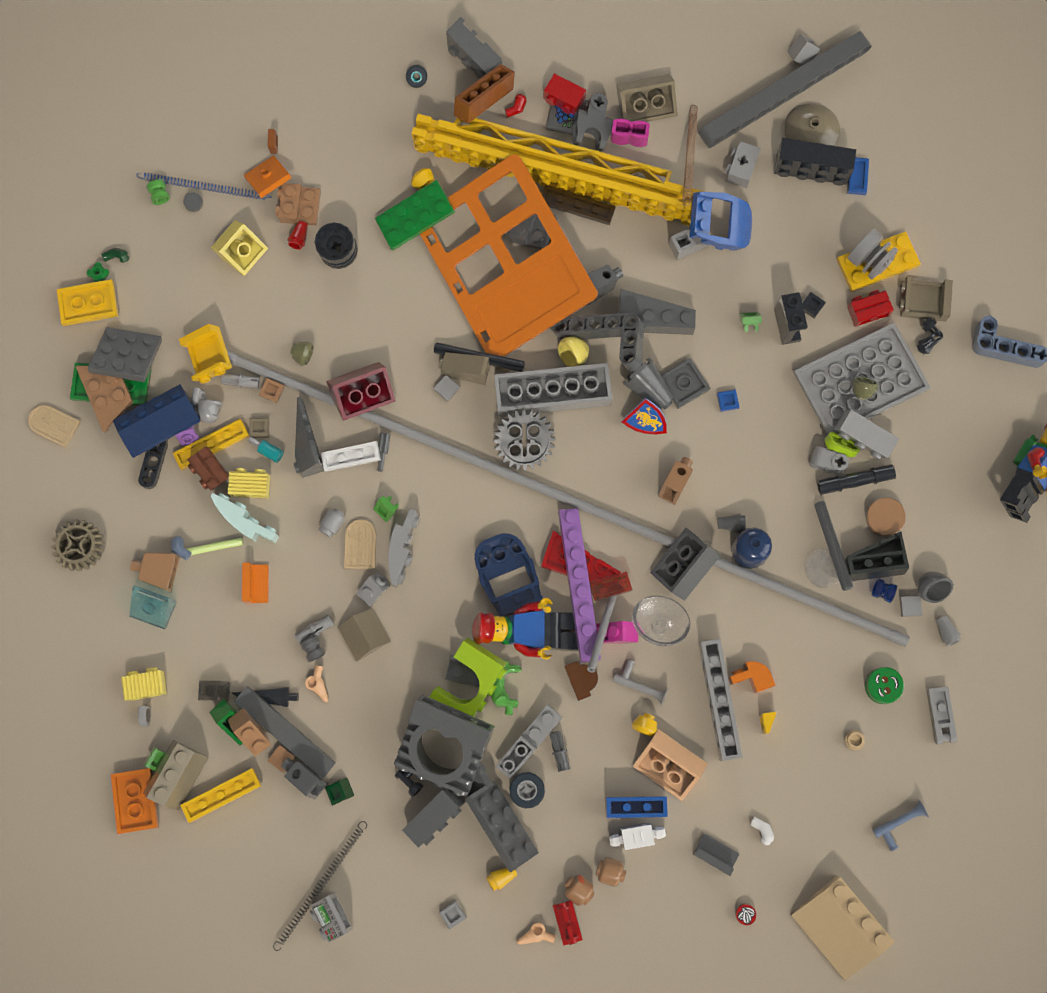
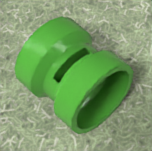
M154 180L147 184L146 187L151 194V201L154 205H161L170 200L168 192L165 191L166 186L163 180Z

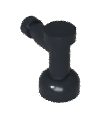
M399 770L395 777L396 779L399 778L409 788L408 793L413 798L420 792L423 785L420 782L414 783L410 779L413 773Z

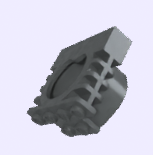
M420 695L413 706L408 720L409 724L405 730L406 733L401 741L402 744L393 764L398 766V769L401 771H409L416 774V777L419 779H427L434 782L437 787L450 789L455 795L467 796L495 726L425 695ZM436 729L440 731L442 736L446 738L455 737L460 741L463 748V759L457 769L441 767L427 756L422 744V734L424 732Z

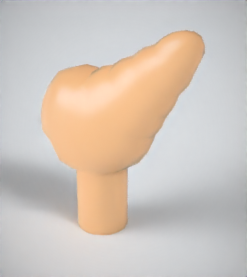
M315 665L314 674L306 679L305 685L307 689L315 692L327 703L328 695L324 681L321 678L323 667Z
M537 922L516 943L520 945L540 942L542 940L554 943L556 935L545 932V926Z

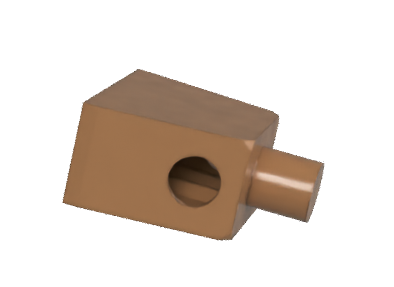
M683 457L681 462H675L658 497L674 505L676 504L693 472V469L690 468L693 464L691 459Z
M145 553L142 561L132 560L130 570L139 572L138 580L171 593L180 557L176 554Z

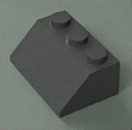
M685 528L650 573L672 594L685 601L721 555L696 534Z

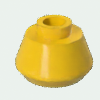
M422 168L417 171L411 179L412 187L421 190L435 181L432 170Z
M644 713L643 716L639 715L631 725L635 731L653 737L657 732V722L654 721V716Z

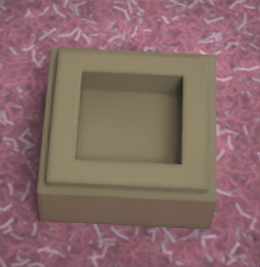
M250 418L249 437L269 438L270 419Z

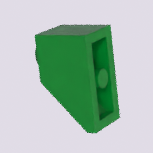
M223 699L209 713L216 724L240 746L243 742L233 733L228 719L235 715L237 711Z

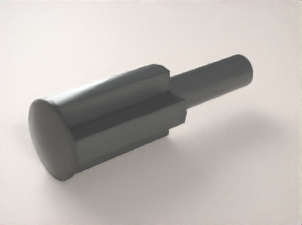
M379 433L378 447L381 461H378V472L383 471L385 454H388L391 436L388 433Z

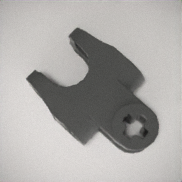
M593 94L586 102L584 110H576L572 124V142L574 145L581 143L584 133H590L596 140V151L602 152L604 150L613 126V119L605 117L608 100L604 94Z

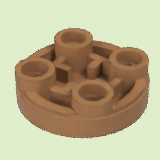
M880 498L868 507L866 521L875 535L892 536L903 528L906 521V513L898 501L892 498Z

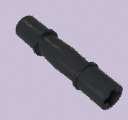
M893 464L876 468L872 467L870 470L853 472L843 476L835 475V477L817 480V488L820 495L838 491L842 492L843 489L896 479V471Z

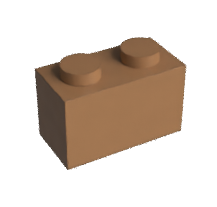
M244 708L228 719L233 733L255 757L272 745L265 731Z

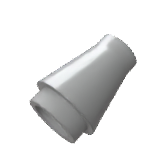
M947 616L936 620L942 642L947 647L961 641V634Z

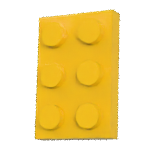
M112 279L56 289L60 320L63 327L118 317L115 287Z

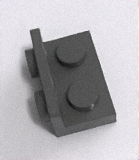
M450 655L446 680L479 687V679L476 673L455 659L454 655Z

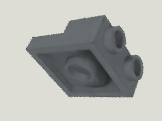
M536 214L507 232L511 243L537 250L546 247L550 239Z

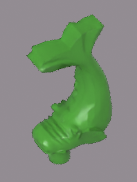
M504 660L507 662L505 666L507 672L505 675L522 671L519 665H509V662ZM503 676L501 680L497 679L494 685L497 688L492 694L491 699L496 707L505 708V715L512 716L513 708H517L519 702L506 694Z

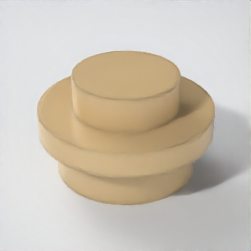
M857 730L848 732L845 736L846 746L851 750L861 749L865 744L864 735Z

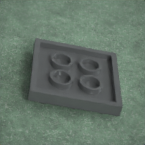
M106 327L88 366L89 373L145 382L162 343V338L157 335Z

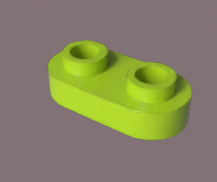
M830 432L824 439L825 445L829 450L844 454L847 457H855L860 452V449L854 446V441L850 439L847 441L839 437L837 433Z

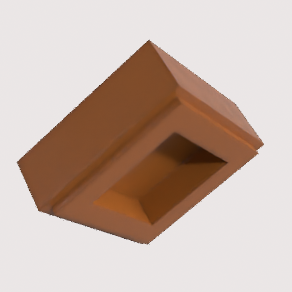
M268 129L267 146L270 154L278 153V135L275 129Z

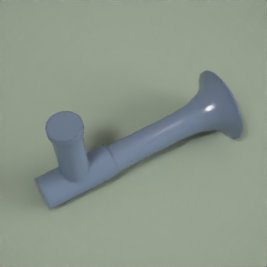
M918 799L914 809L873 829V833L876 838L883 835L890 848L889 850L894 851L898 846L889 831L917 816H926L928 818L929 816Z

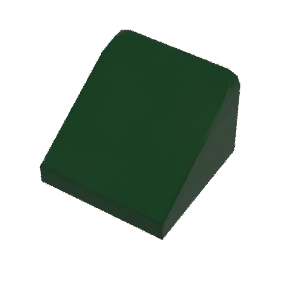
M347 778L325 787L332 806L354 796Z

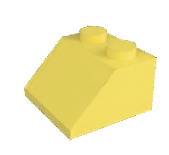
M235 220L211 247L220 258L243 276L247 274L268 249L243 223Z

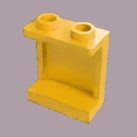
M207 324L179 339L180 346L188 348L195 375L191 376L192 381H197L201 384L211 381V378L221 376L226 373V370L232 368L219 326Z

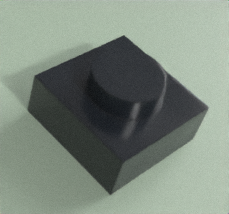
M810 292L802 303L804 312L815 319L826 302Z

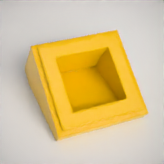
M777 711L760 714L759 718L763 734L770 732Z

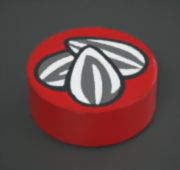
M742 904L736 909L735 916L739 923L751 925L756 920V911L752 906Z

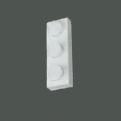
M377 441L321 453L325 472L381 461Z

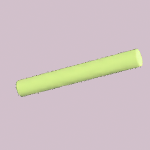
M236 538L186 549L192 553L191 555L241 546L243 545L242 538Z

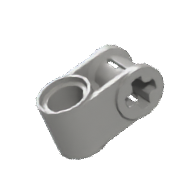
M814 447L810 467L835 474L843 473L848 467L849 459L846 455L823 447ZM838 460L841 461V467H837L836 462Z

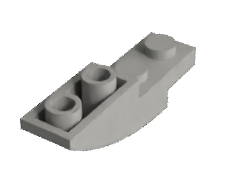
M409 509L403 526L395 524L390 540L388 567L391 584L395 588L399 584L402 585L406 575L403 572L406 566H410L413 558L411 551L405 547L410 545L413 538L411 532L413 528H417L420 518L417 511Z
M547 704L496 767L511 779L563 716Z

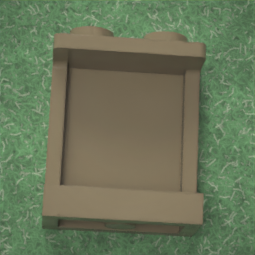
M907 276L900 284L902 299L899 301L898 309L901 310V317L926 320L931 317L932 320L946 322L951 316L953 280L945 279L943 283L911 280V276Z

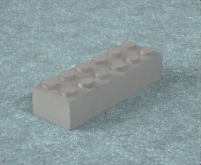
M608 363L494 375L499 417L508 416V412L513 416L515 415V409L520 414L523 408L526 413H529V410L532 409L534 414L538 411L544 413L611 406L612 404Z

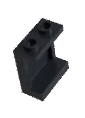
M799 292L781 295L774 312L782 345L800 342L802 340L800 330L808 328L801 295Z

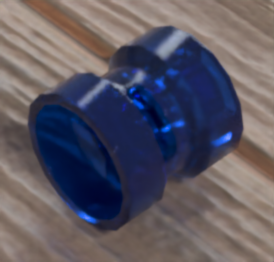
M878 578L871 596L883 598L885 602L891 603L896 594L897 585L893 583L887 584L884 580Z

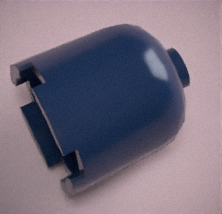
M755 527L747 528L740 532L731 546L735 562L747 569L763 565L772 551V541L768 533Z

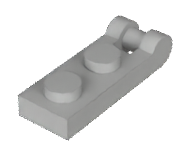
M949 688L927 689L936 745L943 744L946 741L950 743L957 742ZM947 727L948 733L942 734L941 728Z

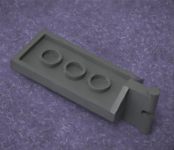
M481 764L476 772L471 790L467 794L468 797L465 800L509 872H512L539 852L496 782H491L485 772L486 767Z

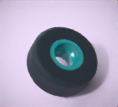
M413 65L406 72V81L411 87L420 88L427 81V72L420 65ZM415 73L420 75V78L417 80L414 79Z

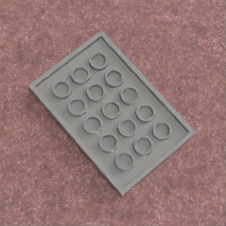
M895 323L793 372L827 435L830 432L839 434L834 428L845 410H853L864 418L870 419L931 388ZM858 376L872 379L877 382L878 390L871 398L866 400L858 399L855 397L856 394L853 393V379Z

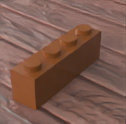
M500 64L455 97L454 116L469 124L513 90L515 71Z

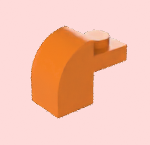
M756 661L744 663L746 671H743L742 668L731 672L733 676L728 678L730 685L749 679L754 693L776 686L769 669Z

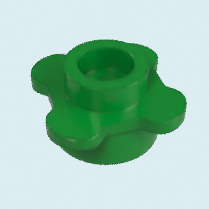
M96 262L92 269L87 270V276L92 277L94 282L104 281L109 275L108 269H104L100 262Z

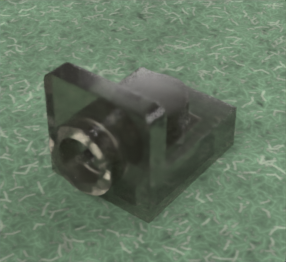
M199 681L198 700L222 701L225 699L227 702L229 701L230 682Z

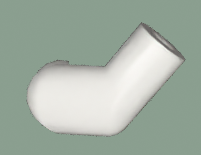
M753 817L750 826L760 830L762 844L770 845L774 840L771 826Z

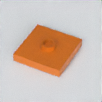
M274 155L243 175L260 198H263L291 179L288 171Z

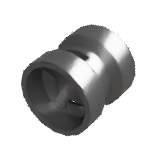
M318 636L309 638L300 644L302 650L307 653L306 659L308 662L315 661L326 654L324 648H321L319 645L320 640Z

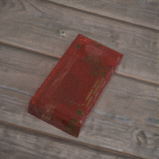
M627 571L589 582L594 601L633 590Z

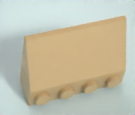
M839 876L833 877L791 914L793 919L844 980L879 957L895 943Z

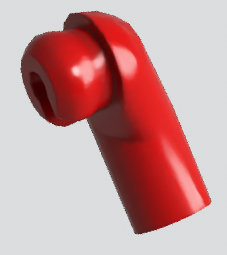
M517 94L514 105L504 109L507 118L524 111L527 99L523 94Z

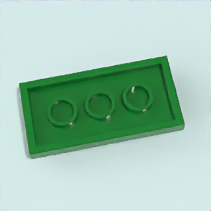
M435 180L375 217V220L390 249L394 251L456 212L439 181Z
M75 362L70 393L72 401L90 402L76 368L77 366H89L90 363ZM151 369L145 382L124 379L133 400L131 405L140 406L147 402Z

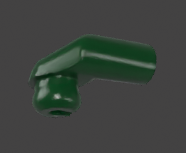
M113 248L101 253L105 262L114 258H119L121 263L129 260L128 252L124 249Z

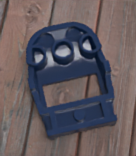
M502 533L486 539L478 545L474 554V560L480 578L479 581L499 616L504 617L514 613L516 609L527 603L543 599L534 562L518 537L509 533ZM525 566L531 584L496 598L489 580Z

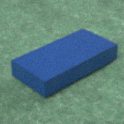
M855 157L854 171L848 181L847 194H867L868 158Z

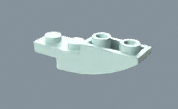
M212 493L211 498L219 512L239 532L255 542L260 535L276 544L279 536L275 533L276 530L268 525L265 528L258 525L259 521L249 516L250 513L245 510V505L237 501L235 504L230 502V498L222 493H219V495Z

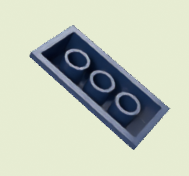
M179 384L119 416L113 422L130 455L134 458L201 422L191 403L190 397L182 385Z

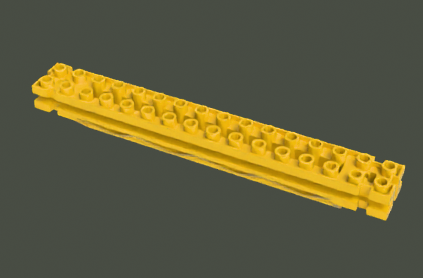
M417 114L416 127H413L411 132L412 140H414V149L420 153L434 152L433 155L438 158L446 157L456 163L464 162L471 167L486 168V170H490L509 156L516 154L521 157L533 180L541 186L545 187V185L581 196L592 197V199L600 202L603 200L613 206L621 205L627 207L631 211H643L649 216H661L668 221H673L674 218L679 219L686 226L691 224L693 193L705 192L691 188V203L689 202L690 200L684 199L683 201V185L669 182L672 174L670 170L479 118L472 120L469 123L470 125H462L464 121L456 118L454 123L440 119L439 121L433 120L432 117ZM484 130L489 131L493 137H489L479 133H481ZM501 133L520 137L521 139L507 140ZM537 144L540 145L544 151L530 147ZM551 146L573 153L559 154ZM588 158L591 159L595 165L581 161ZM604 161L612 162L626 167L612 169ZM637 172L643 173L646 179L633 176V174ZM509 173V174L506 175V176H507V177H514V174H513V173ZM656 175L666 177L665 182L661 181Z

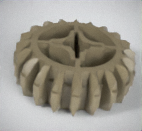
M76 519L74 524L67 521V527L61 525V532L55 531L58 537L52 538V541L56 542V544L52 545L51 549L56 550L53 556L58 557L56 562L62 563L63 568L68 567L71 571H74L76 568L77 571H82V567H84V569L88 570L89 563L94 566L96 565L94 559H101L98 553L104 552L100 546L105 545V542L99 541L103 538V535L98 534L100 529L94 528L93 523L90 522L88 524L86 520H82L80 523ZM78 531L87 532L85 535L82 534L79 537L73 535V533ZM68 539V546L65 548V543ZM75 541L79 542L80 549H77L78 546ZM92 542L91 549L88 551V545ZM76 554H81L83 556V558L78 560L69 559L71 556H75Z

